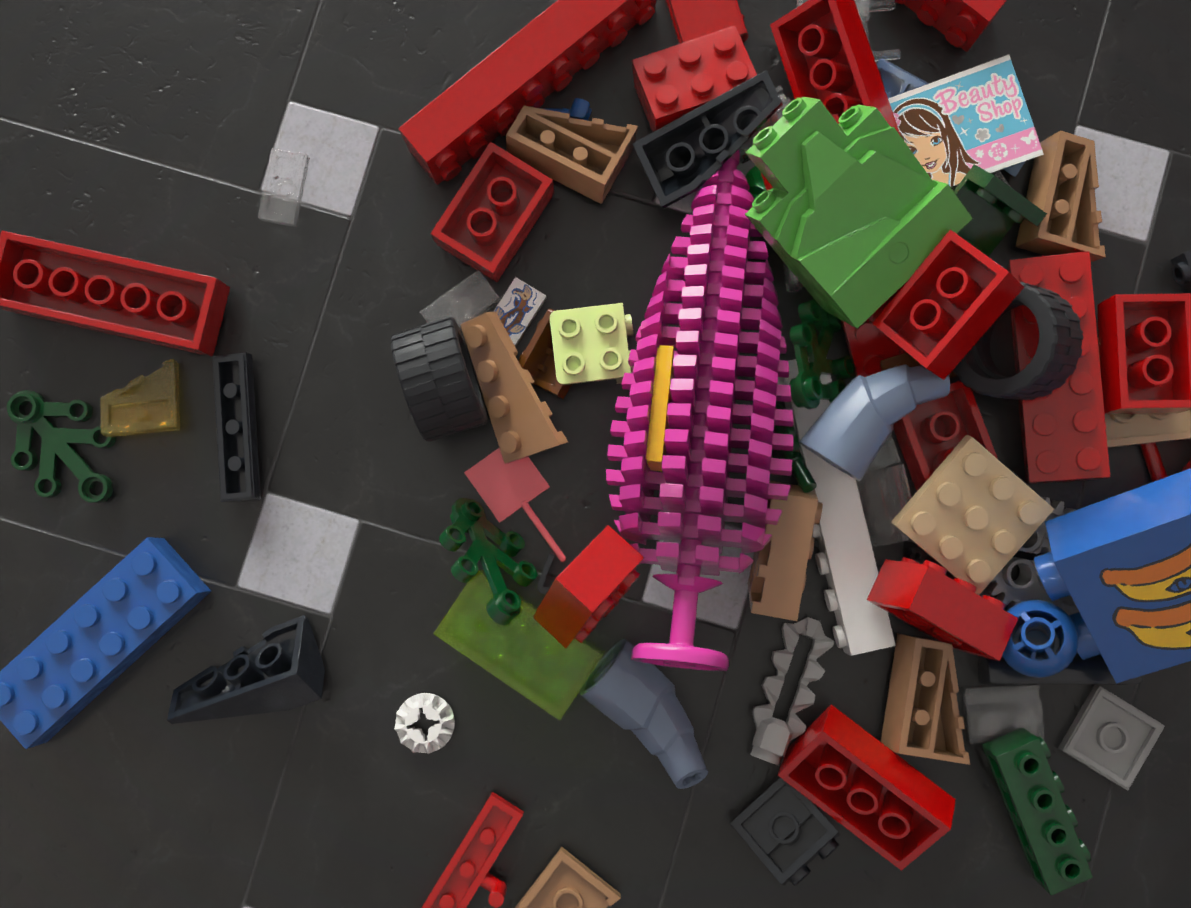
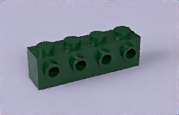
M1022 727L982 744L1035 880L1050 895H1054L1093 878L1087 863L1091 861V855L1084 842L1078 839L1074 828L1078 827V822L1070 807L1064 804L1061 793L1065 792L1064 786L1056 772L1051 771L1047 760L1051 758V753L1043 738L1040 736L1036 737Z

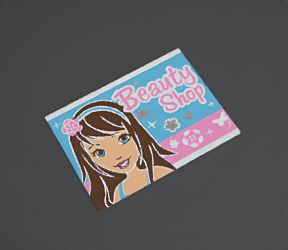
M1010 55L1000 57L888 99L904 142L932 180L947 183L950 187L960 184L974 164L992 173L1044 155Z

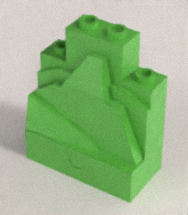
M809 97L797 98L783 109V116L773 126L764 128L753 139L754 145L745 152L773 187L771 190L762 192L754 199L753 207L745 216L820 307L829 314L858 329L909 280L950 229L957 234L973 218L949 184L930 178L896 129L887 123L876 107L859 104L853 106L839 117L838 124L820 99Z

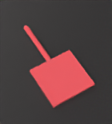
M498 448L464 472L499 523L522 507L561 562L566 561V556L528 504L550 488L529 457L505 464L500 448Z

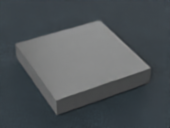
M1094 685L1058 749L1128 791L1165 725L1101 686Z

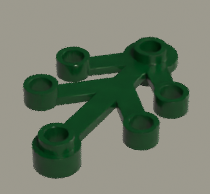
M815 300L799 304L798 313L802 324L793 326L790 329V338L794 345L799 372L797 377L792 378L789 383L791 399L798 408L805 407L808 410L817 408L820 400H829L831 403L846 387L843 380L855 375V366L850 356H844L835 360L826 359L834 333L839 332L843 326L839 318L824 311ZM815 326H816V328H817V330H818V332H819L818 339H817V334H816ZM821 374L836 376L839 380L825 385L821 383L820 376Z
M23 390L13 395L7 403V412L11 420L17 424L16 446L11 456V464L15 469L31 471L37 466L38 455L31 450L34 429L42 437L39 478L34 484L35 492L41 497L49 498L55 497L61 492L62 484L56 477L58 455L80 480L78 493L83 500L91 503L107 501L113 492L112 481L103 474L94 473L69 443L92 444L97 448L108 449L116 442L115 432L111 428L98 426L94 429L55 428L46 418L68 417L73 421L86 422L93 415L92 406L88 402L78 399L72 400L70 403L45 402L40 394L30 390ZM28 403H31L32 411L29 415H26L25 407ZM79 405H82L84 412L80 417H77L75 410ZM105 431L107 433V440L101 444L98 437L101 432ZM27 454L29 461L23 466L21 464V457ZM50 480L52 483V489L50 492L46 493L44 490V484L46 481ZM101 482L103 484V492L97 495L95 493V486Z
M459 498L453 504L450 514L453 525H449L443 531L439 541L445 549L455 552L466 541L465 533H469L472 544L464 556L459 557L451 567L452 575L462 583L470 582L478 572L477 563L480 560L494 595L486 604L487 614L497 624L509 625L520 613L521 599L515 592L507 589L499 567L510 574L514 581L523 587L529 586L538 575L537 570L527 561H521L518 564L509 557L516 556L525 546L523 538L514 531H509L507 534L503 533L486 519L484 509L479 502L473 499ZM486 536L499 544L501 550L488 541Z

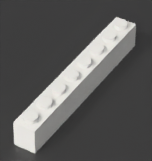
M796 359L788 361L789 378L778 377L777 384L789 385L790 380L797 377L799 372ZM821 374V383L826 385L832 382L831 375ZM792 399L791 402H785L786 409L793 412V425L799 441L831 404L829 400H820L819 406L811 410L805 407L798 408ZM799 443L804 463L817 484L815 491L818 502L823 504L821 519L818 525L814 524L812 537L817 538L820 552L815 554L819 573L826 575L829 589L824 590L826 605L830 612L834 611L837 626H833L836 645L838 648H843L844 653L851 656L896 646L888 612L867 601L868 595L878 576V570L856 479L827 463Z

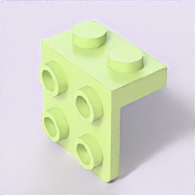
M623 303L558 310L551 313L550 326L556 378L561 385L616 379L617 384H621L624 373L633 372L634 366H629L628 364L631 350L628 351L627 337L633 336L631 314L624 315Z

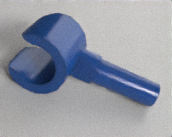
M579 98L573 100L570 109L540 108L568 113L570 118L587 121L592 111L589 108V102Z

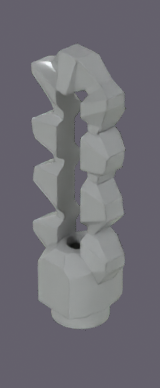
M806 617L794 624H782L781 630L785 649L772 651L771 657L772 664L776 669V676L765 677L761 684L769 704L754 706L752 710L756 732L750 755L778 766L782 757H785L790 741L805 732L806 725L795 713L814 704L815 694L807 685L809 682L817 681L823 676L825 670L816 659L832 648L835 642L825 636L820 621L810 617ZM799 635H803L813 640L812 646L807 655V661L785 722L772 717Z

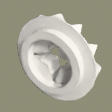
M420 693L408 698L401 705L396 713L394 729L400 738V743L411 749L413 753L430 754L443 748L450 740L455 726L454 714L449 704L443 698L431 693ZM421 708H423V714L426 715L427 719L440 721L428 729L427 739L421 728L410 727V725L420 719Z

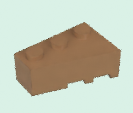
M523 106L506 134V151L547 177L602 204L634 148L633 143L636 141L638 126L627 124L626 127L604 124L602 119L592 118V121L570 118L568 113Z
M1059 131L1040 142L1044 155L1034 159L1026 199L1046 212L1047 215L1038 227L1024 219L1020 224L1015 247L1045 256L1090 251V262H1094L1106 257L1105 246H1100L1098 224L1102 223L1101 211H1097L1095 189L1099 187L1095 141Z
M770 481V483L790 485V491L787 501L767 499V508L780 509L782 514L777 525L765 524V534H771L772 538L762 550L754 552V561L751 565L747 583L751 613L797 621L801 597L806 583L808 559H811L814 549L813 528L814 524L818 525L820 522L823 504L818 502L815 489L804 493L798 485Z
M897 633L881 743L892 751L899 754L970 765L969 753L965 751L962 729H965L963 716L959 715L956 693L959 692L952 644Z

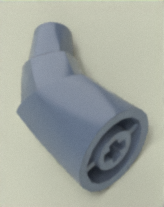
M907 364L867 377L859 375L852 379L831 402L799 443L827 463L861 482L878 452L892 433L893 424L915 410L917 405L946 397L950 392L949 375L943 380L923 365L909 367Z
M627 639L620 640L594 667L584 682L580 695L621 728L630 729L652 755H657L678 789H685L696 785L707 776L708 771L694 737V728L675 695V685L655 665L631 660L634 645Z

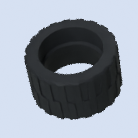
M1020 282L1024 286L1023 290L958 363L953 372L966 387L974 389L976 393L981 395L1014 400H1033L1036 397H1044L1051 394L1053 390L1065 384L1066 379L1074 373L1083 350L1081 349L1083 331L1080 328V319L1067 300L1062 299L1059 294L1051 290ZM1024 305L1032 311L1039 327L1038 347L1031 362L1021 372L1012 377H1005L997 370L991 357L990 340L992 332L998 321L1007 312Z
M449 316L392 335L391 350L399 382L415 425L424 440L431 442L486 424L488 418L480 385L466 343L454 317Z

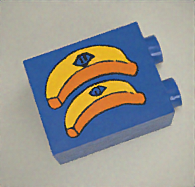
M1191 468L1045 521L1051 552L1034 557L1035 566L1041 582L1052 601L1071 595L1079 612L1069 616L1073 620L1078 632L1077 652L1083 660L1102 655L1116 683L1191 661Z

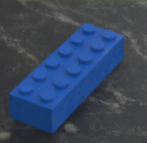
M147 537L0 671V721L25 749L48 742L202 601L211 590L164 538Z

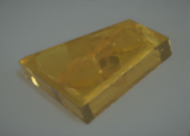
M174 359L163 362L164 367L146 377L140 375L131 380L126 387L115 389L101 397V434L105 437L180 430L178 363Z

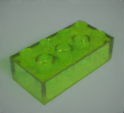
M478 570L477 574L466 584L433 634L560 720L602 658L603 652L586 640L580 644L576 639L566 649L532 618L538 608L521 596H519L521 599L519 615L509 625L497 624L489 617L486 611V604L494 596L485 572Z

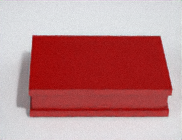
M665 0L679 44L732 26H736L743 43L748 39L749 35L744 23L745 17L741 13L737 0Z

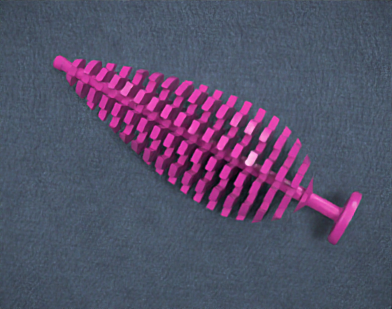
M739 149L702 185L703 188L697 191L691 204L693 215L686 214L681 224V231L683 233H690V237L676 236L671 246V252L677 255H687V258L671 257L668 254L661 271L662 274L658 277L652 293L653 297L650 299L644 316L645 320L641 322L635 337L637 349H631L628 358L629 366H634L633 373H624L621 383L623 389L630 390V397L618 396L615 405L617 413H627V421L612 420L610 429L612 436L624 437V446L608 445V459L611 461H622L621 470L606 469L607 484L622 486L620 487V495L609 494L612 509L625 511L626 514L619 516V520H614V523L620 534L631 541L645 545L647 539L663 541L657 542L656 550L640 548L638 543L631 544V546L644 557L641 563L660 565L664 571L676 572V574H656L652 576L674 590L669 644L639 643L632 649L631 660L647 664L707 671L728 670L729 658L726 654L716 650L694 647L698 594L723 584L721 581L700 577V575L720 576V571L742 573L754 561L745 553L757 552L765 547L772 538L771 534H765V524L777 525L782 514L780 509L767 508V499L787 501L790 491V485L769 483L770 474L787 476L792 474V460L771 458L772 450L793 451L794 449L793 435L773 433L774 425L793 427L792 410L775 409L776 401L791 402L790 385L777 384L778 377L789 378V363L785 360H779L780 354H786L787 350L785 338L781 336L780 331L783 326L781 315L777 309L779 301L777 291L772 283L774 277L768 262L766 244L763 241H750V236L762 237V235L745 216L753 207L754 197L748 192L750 186L744 173L737 170L740 162ZM748 259L766 260V262H751ZM744 306H746V307H761V309L744 308ZM669 324L679 325L680 327H669ZM742 329H744V330H759V333H756V332H742ZM659 345L677 348V351H674L673 360L674 379H671L670 385L672 402L668 403L667 411L669 429L665 430L664 442L667 451L662 459L663 473L650 470L646 461L657 347L659 348ZM740 353H753L757 354V357L741 356ZM738 376L755 377V381L738 380ZM736 400L753 401V405L736 404ZM734 424L751 425V430L735 429ZM732 448L749 449L748 455L732 453ZM730 472L747 473L746 480L730 478ZM654 490L660 491L659 497H653ZM728 497L744 498V505L727 504ZM651 515H658V523L650 522ZM725 521L742 523V531L725 529ZM723 546L741 548L740 558L720 556Z

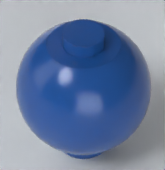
M1027 600L1014 605L1007 611L1018 618L1002 655L1010 667L1023 675L1042 678L1058 674L1069 666L1077 653L1078 632L1073 620L1062 608L1043 600Z

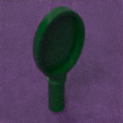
M776 402L775 409H784ZM774 425L773 433L793 435L794 442L793 451H775L782 458L792 460V473L804 493L813 491L817 484L804 463L794 425L793 427Z

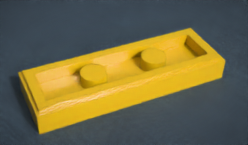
M659 345V348L657 347L646 461L652 471H662V459L667 451L664 439L665 430L669 429L667 417L668 403L672 402L670 385L671 379H674V346Z

